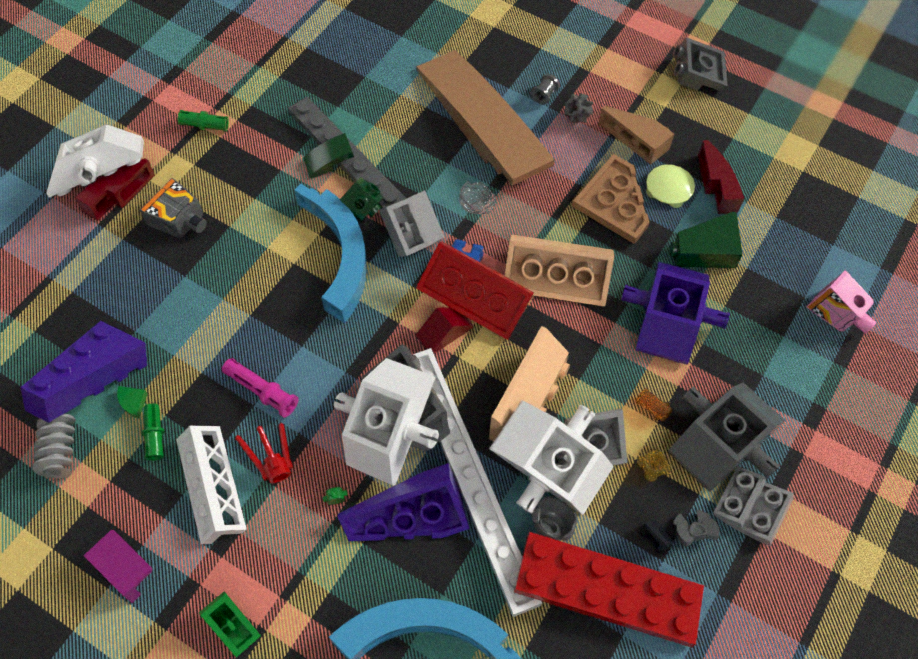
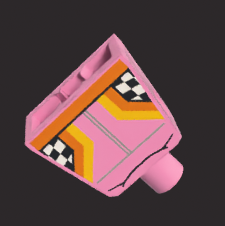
M845 270L825 286L806 306L842 332L854 324L866 334L877 323L866 314L868 309L874 304L873 299Z

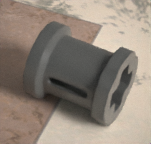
M547 73L543 75L541 83L531 90L532 98L539 104H547L550 101L551 94L560 88L559 80L552 74Z

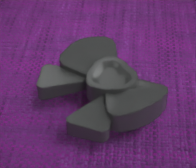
M697 510V522L689 525L682 514H678L673 522V526L676 528L677 539L683 546L687 547L693 541L705 538L717 540L719 538L717 522L710 518L708 513Z

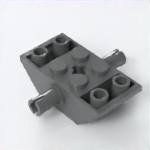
M745 383L732 387L713 403L707 400L694 386L690 389L691 391L688 390L682 397V400L700 416L673 444L668 453L709 492L743 461L752 463L767 479L780 467L761 449V444L786 420Z

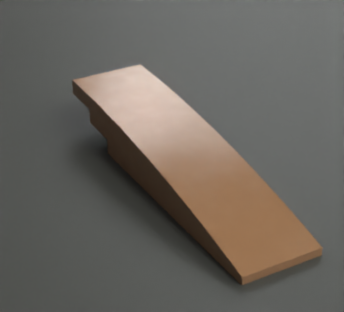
M456 50L416 67L420 76L484 162H490L498 174L503 173L511 185H515L554 166L555 159L529 127L484 77Z

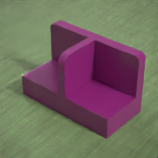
M110 530L84 555L131 603L141 595L136 587L153 570L114 530Z

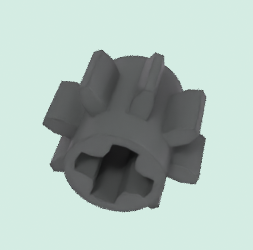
M581 93L579 96L571 94V98L565 102L564 115L571 116L570 122L586 123V118L593 115L592 105L594 102L587 100L588 95Z

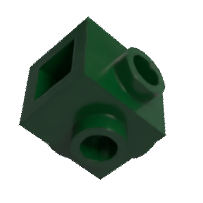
M360 177L341 197L340 201L350 209L355 218L359 217L363 220L367 215L372 218L381 208L378 203L383 196L376 185L371 182L368 183Z

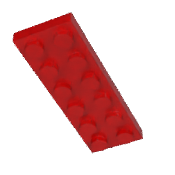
M529 532L514 593L692 648L696 645L704 585Z

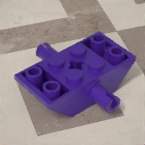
M658 261L651 289L645 291L625 284L621 301L644 306L643 309H646L635 348L636 351L688 365L702 322L721 327L722 329L726 328L730 313L706 307L707 304L705 303L710 286L708 274Z

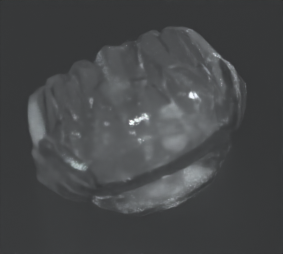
M467 181L461 187L458 196L461 207L470 214H488L493 210L497 201L495 194L482 182L471 184V182Z

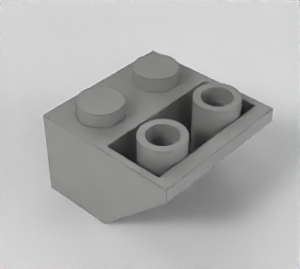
M425 190L379 210L399 257L408 256L444 238Z

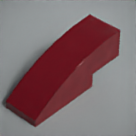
M703 140L698 153L704 193L715 195L718 214L737 212L738 214L744 201L738 179L719 150L708 140Z
M144 158L132 166L124 165L119 167L115 173L109 176L100 177L79 193L75 199L85 214L98 221L114 205L123 208L155 174L149 160Z

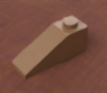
M603 106L601 109L598 124L650 165L670 149L674 133L657 120L609 106Z

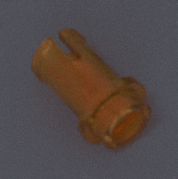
M647 388L638 395L635 401L653 414L656 421H665L673 410L669 407V402L664 403Z

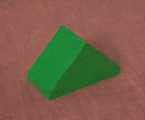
M225 591L199 612L200 616L236 658L261 636Z

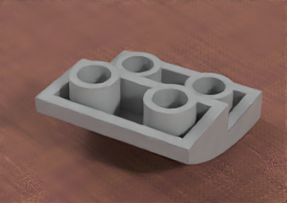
M737 466L713 513L714 516L741 533L771 546L794 499V493L766 483L765 476Z

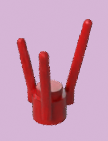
M283 423L279 424L283 457L279 453L274 454L262 426L257 427L260 439L268 455L264 459L265 465L261 463L241 436L237 435L235 437L241 448L261 472L264 481L269 479V482L272 484L278 483L291 475L290 469L293 468L289 456Z

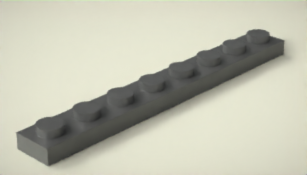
M308 97L288 107L289 114L318 145L343 134ZM348 139L354 157L339 162L337 165L354 182L362 177L368 183L371 182L379 188L380 194L383 196L378 203L381 206L380 209L406 199Z

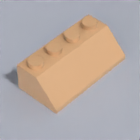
M511 235L505 277L534 292V296L605 306L614 261V251L605 248Z
M541 326L491 417L489 439L495 441L521 400L546 412L547 409L544 406L547 400L553 401L559 386L556 385L558 379H564L569 370L570 364L566 363L569 352L545 327Z

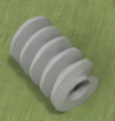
M63 414L49 423L40 418L37 420V441H35V449L37 451L34 452L33 459L35 462L32 468L36 474L48 478H66L71 475L72 471L63 467L72 465L73 461L65 457L73 454V449L68 446L74 443V438L67 436L75 432V428L70 426L76 421L73 416Z

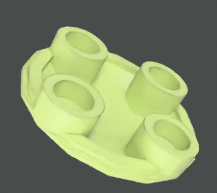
M661 165L654 168L648 174L646 181V193L649 197L669 204L674 208H679L683 205V202L688 201L695 189L694 179L689 172L675 165Z

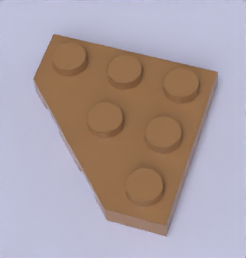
M615 154L608 159L572 203V207L633 244L637 242L649 225L648 214L645 213L643 206L644 200L641 189L637 185L634 165Z

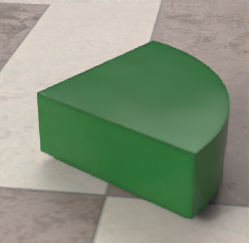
M118 386L117 398L121 407L130 416L139 419L148 393L143 389Z

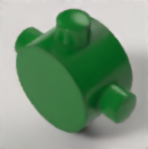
M334 487L326 490V496L322 498L327 504L335 505L344 502V496H347L348 493L347 490H343L341 487Z

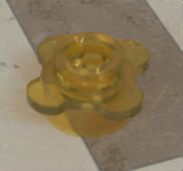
M655 449L646 456H640L637 460V465L644 470L645 478L650 482L656 481L657 477L661 475H668L671 471V466L667 464V459L660 450ZM654 463L657 467L653 468L651 464Z

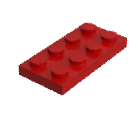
M443 241L438 243L416 287L421 292L507 340L513 333L534 294L531 290Z

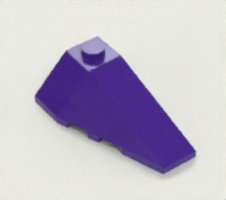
M449 463L421 472L338 514V519L348 541L385 540L386 537L404 536V539H414V536L432 535V538H444L470 529L460 490Z

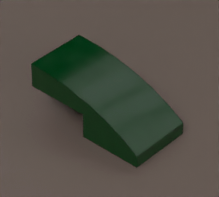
M343 133L320 144L306 154L303 159L309 176L312 179L334 171L332 165L353 158L354 154L346 134Z

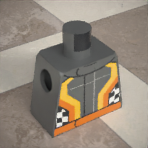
M173 178L140 209L148 226L178 238L183 237L190 229L201 233L207 224L206 220L201 218L203 210L198 199Z

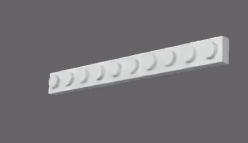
M432 349L413 354L419 359L420 368L423 372L436 376L432 388L447 411L450 434L441 440L440 444L450 464L511 614L515 617L537 608L542 604L540 600L514 593L522 556Z

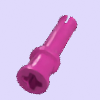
M229 358L223 364L222 372L258 395L261 403L264 405H271L277 409L282 417H288L295 410L299 401L298 397L283 391L278 383L267 382L233 358Z

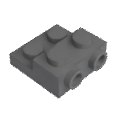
M687 37L680 45L676 46L673 52V58L677 59L674 75L678 77L679 84L695 90L705 85L721 92L728 86L724 51Z

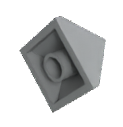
M616 409L595 413V417L592 418L581 436L602 451L612 465L627 463L623 410ZM566 418V419H565V423H564V424H565L566 426H567V424L569 423V421L571 420V418Z

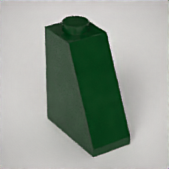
M730 212L679 231L675 242H671L670 256L674 257L675 266L736 268L743 255L737 212Z

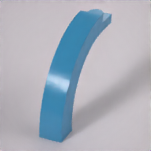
M300 184L294 190L297 204L324 221L335 233L342 247L339 271L333 283L321 298L324 310L343 323H346L360 301L366 282L367 261L363 235L353 213L335 194L326 189L320 195L315 189H309Z
M402 599L373 607L355 616L329 636L332 644L347 659H360L368 651L391 638L415 632H436L459 638L479 649L489 659H521L509 646L506 649L502 647L507 641L508 634L496 623L468 607L438 599Z

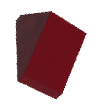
M438 307L416 333V338L426 350L431 348L433 354L473 329L474 325L466 316L452 308Z

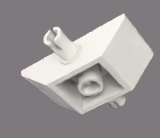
M106 124L62 143L46 194L48 197L56 194L58 196L65 195L72 190V187L79 184L86 186L94 182L96 177L100 175L109 176L123 165L132 166L141 160L140 158L143 157L144 140L142 136Z
M386 358L362 380L356 398L343 392L339 393L335 399L343 401L345 404L334 401V408L349 414L342 433L346 465L395 486L412 440L428 448H433L437 443L427 438V436L438 439V431L418 424L436 376Z
M521 400L489 448L529 477V485L516 502L517 505L522 506L527 512L532 514L544 493L550 492L576 512L583 515L611 472L613 465L603 452L581 436L592 418L595 417V413L593 411L589 413L587 407L579 405L566 426L557 418ZM555 456L559 460L557 464L554 461Z

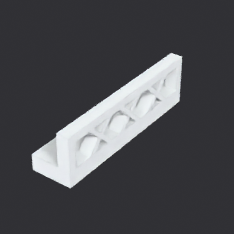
M189 426L176 441L201 544H212L221 535L240 534L247 529L220 426ZM202 435H212L215 445L213 449L204 442ZM210 458L220 465L221 472L219 474L210 467ZM217 484L226 490L228 496L226 500L217 494L215 488ZM224 510L233 517L235 525L224 524L222 516Z

